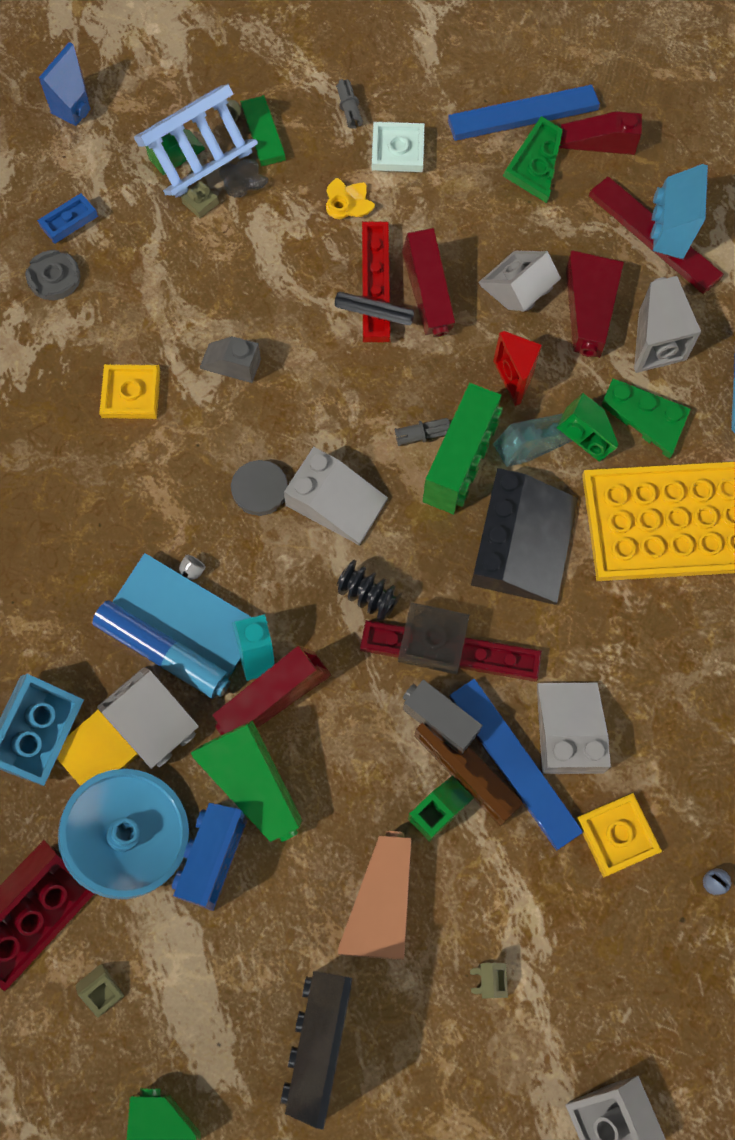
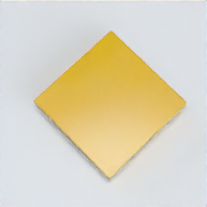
M104 364L99 413L101 418L157 419L160 383L159 365Z
M98 709L67 736L57 759L81 786L87 780L100 773L115 769H125L139 755Z
M634 793L576 818L603 878L662 852Z

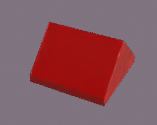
M502 331L499 333L493 361L514 405L517 406L521 404L533 377L542 345Z

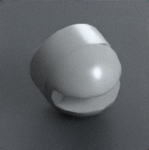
M185 555L179 570L182 576L187 573V579L194 580L202 574L206 567L194 556Z

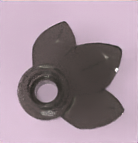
M243 159L237 165L227 162L219 169V176L224 180V188L227 194L232 197H243L248 190L262 189L269 182L267 177L258 174L259 164L253 159Z

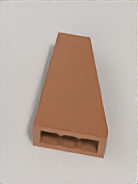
M386 831V836H379L339 944L338 955L404 960L411 838H404V832Z

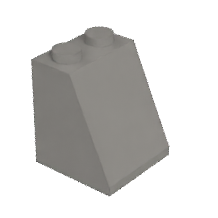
M677 276L670 278L661 277L650 283L638 315L634 362L636 373L687 360L701 333Z
M145 667L97 706L101 713L150 768H153L155 765L160 767L172 757L171 751L179 744L184 746L190 742L196 735L194 730L199 727L151 670Z

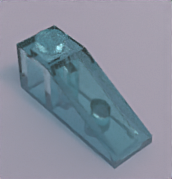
M563 413L510 424L493 443L506 467L529 462L572 442L570 438L557 429Z

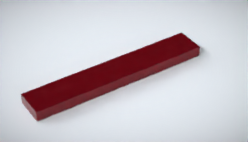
M607 176L590 190L589 197L653 251V239L650 238L655 221H652V213ZM691 246L684 259L653 251L702 294H705L723 276L721 271Z
M365 620L360 651L534 682L538 680L542 654L541 650Z

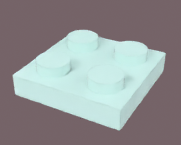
M373 122L372 171L423 172L424 123Z

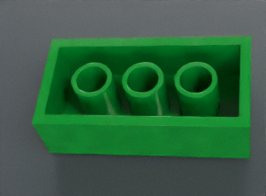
M469 382L426 476L423 503L453 515L458 506H464L469 493L470 483H474L479 471L480 461L485 458L490 446L491 436L495 435L500 423L499 418L503 411V407L499 406L501 394Z

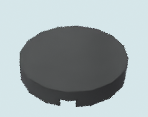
M59 250L41 252L33 257L28 270L26 269L25 272L26 281L31 291L42 299L53 301L63 299L72 294L78 287L81 277L75 259L68 253H60Z
M256 460L244 464L236 471L232 478L231 491L233 500L244 512L262 516L273 513L277 510L276 508L285 502L284 491L288 484L286 475L280 467L270 461Z

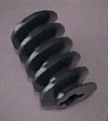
M354 559L347 565L338 579V593L340 595L348 593V600L351 602L358 599L357 604L360 608L368 605L367 611L369 614H374L378 611L377 619L383 621L397 605L402 592L395 596V585H392L387 590L384 589L386 582L384 578L376 584L374 582L375 572L371 573L368 577L364 576L366 566L356 571L357 561Z

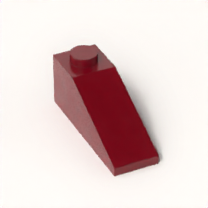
M615 111L561 124L560 128L563 130L559 148L635 155L642 132V113Z

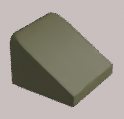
M103 964L96 967L76 984L78 996L97 1018L124 997V993Z

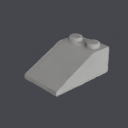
M316 447L312 448L284 491L285 505L359 546L388 500V497L340 460Z
M537 683L542 774L605 773L611 767L608 732L598 683Z

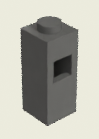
M422 680L418 686L412 684L403 696L405 700L403 710L420 724L423 722L435 736L460 755L464 753L476 738L483 726L425 680Z

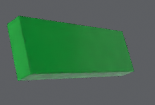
M265 95L240 101L251 138L256 139L258 142L254 147L261 167L286 161Z

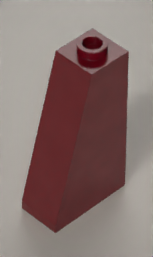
M431 228L407 233L402 254L425 335L433 334V337L445 336L449 334V331L455 325V319L435 230Z
M571 250L566 267L574 352L581 353L586 357H601L606 344L624 262Z
M297 646L212 715L217 721L215 727L220 735L253 720L256 728H258L328 679L331 673L314 651Z

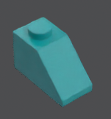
M265 614L232 622L246 681L257 679L275 665L273 646Z

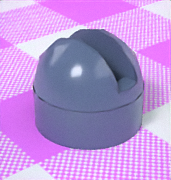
M716 868L706 872L703 878V885L710 894L722 895L730 889L731 878L726 871ZM715 874L725 883V887L712 878V876Z

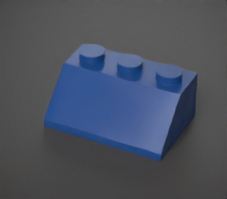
M209 803L207 810H201L196 822V827L199 828L195 840L190 839L185 849L184 858H187L183 871L178 870L172 883V889L175 890L174 897L214 911L248 820L242 810Z

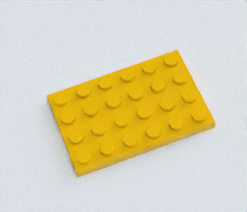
M735 462L583 471L582 478L596 581L735 573Z

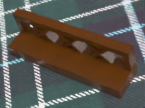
M423 722L416 728L414 737L451 776L453 775L474 797V800L499 826L507 821L524 804L469 746L460 755L435 736Z

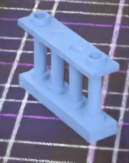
M229 84L215 88L134 136L139 147L148 146L149 149H153L172 185L163 190L165 195L179 197L187 193L189 185L237 156L239 159L248 156L253 152L251 148L258 144L256 139L244 141L226 106L228 103L226 99L233 95ZM211 107L218 111L235 144L234 148L224 154L205 119L207 116L205 111ZM190 120L193 123L196 122L214 157V160L204 166L201 165L183 131L185 129L183 124ZM168 133L171 136L174 135L193 170L191 174L180 179L161 144L163 142L161 137Z

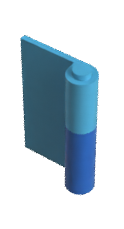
M144 553L113 602L107 600L99 607L94 615L92 624L211 699H214L217 695L222 697L230 685L228 679L241 660L232 622L251 618V616Z

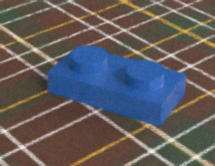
M80 193L37 221L41 229L56 244L97 218L98 215L96 209Z

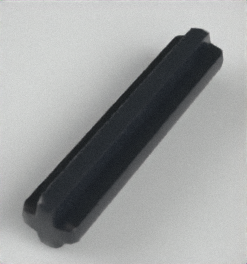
M341 291L335 297V307L405 325H411L414 319L413 309Z

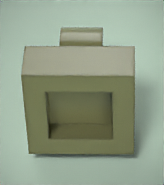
M199 181L197 185L189 189L181 197L182 203L198 218H202L219 204L218 197L202 181Z
M480 963L481 968L470 970V974L481 976V986L471 988L473 994H482V998H508L506 963Z

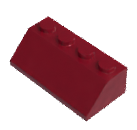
M43 840L0 885V989L4 992L95 894L84 888L72 877L62 860L60 852L46 840Z

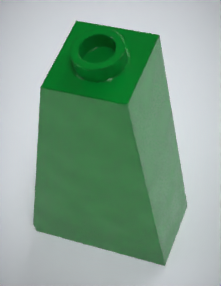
M253 720L197 747L191 752L193 759L270 842L278 838L283 842L298 834L297 829H299L303 820Z

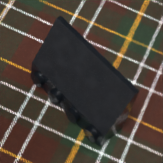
M497 468L471 586L557 605L578 498L527 474Z
M313 971L312 978L306 977L302 997L308 998L305 1012L299 1011L295 1032L301 1033L298 1047L292 1046L288 1067L294 1069L291 1083H284L280 1104L286 1105V1115L314 1128L323 1130L353 978Z

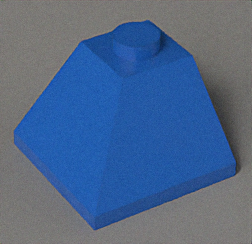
M69 42L40 75L39 79L51 114L77 126L88 115L90 104L74 44Z

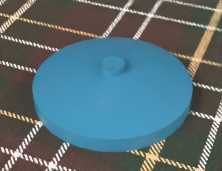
M134 769L106 771L83 783L67 802L58 828L59 850L69 873L87 890L111 899L137 898L151 893L162 886L180 866L189 839L187 815L176 793L165 782L154 775Z

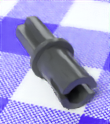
M341 79L336 86L341 100L339 106L344 111L347 126L355 129L357 128L355 120H357L359 127L363 124L358 108L359 100L354 95L351 82L348 79Z
M448 418L425 423L418 421L419 424L395 428L394 431L398 446L421 440L424 443L426 439L446 435L450 421Z

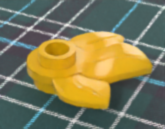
M336 178L327 187L329 199L326 203V211L332 218L343 219L347 216H365L374 209L375 203L366 200L367 188L364 182L345 187V184L339 178Z

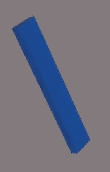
M587 85L448 115V123L453 138L457 141L536 124L541 116L550 121L597 111L600 103L593 86Z
M473 679L450 694L449 698L454 704L483 725L476 737L524 803L555 850H559L583 833L477 681Z

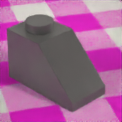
M233 336L209 343L200 369L252 383L261 361L259 344Z

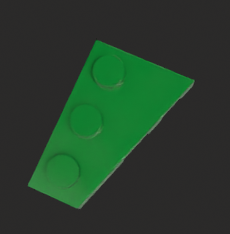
M541 116L506 168L503 177L547 203L563 129Z
M614 378L601 404L603 408L626 426L631 425L643 435L642 438L649 444L652 442L663 450L662 454L668 459L671 458L691 410L688 407Z

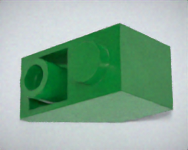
M582 393L566 407L557 429L600 462L618 447L619 444L605 410L587 395Z
M452 775L409 813L408 820L430 842L474 797Z

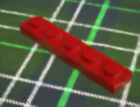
M388 221L362 222L363 297L390 304ZM363 314V342H390V321Z

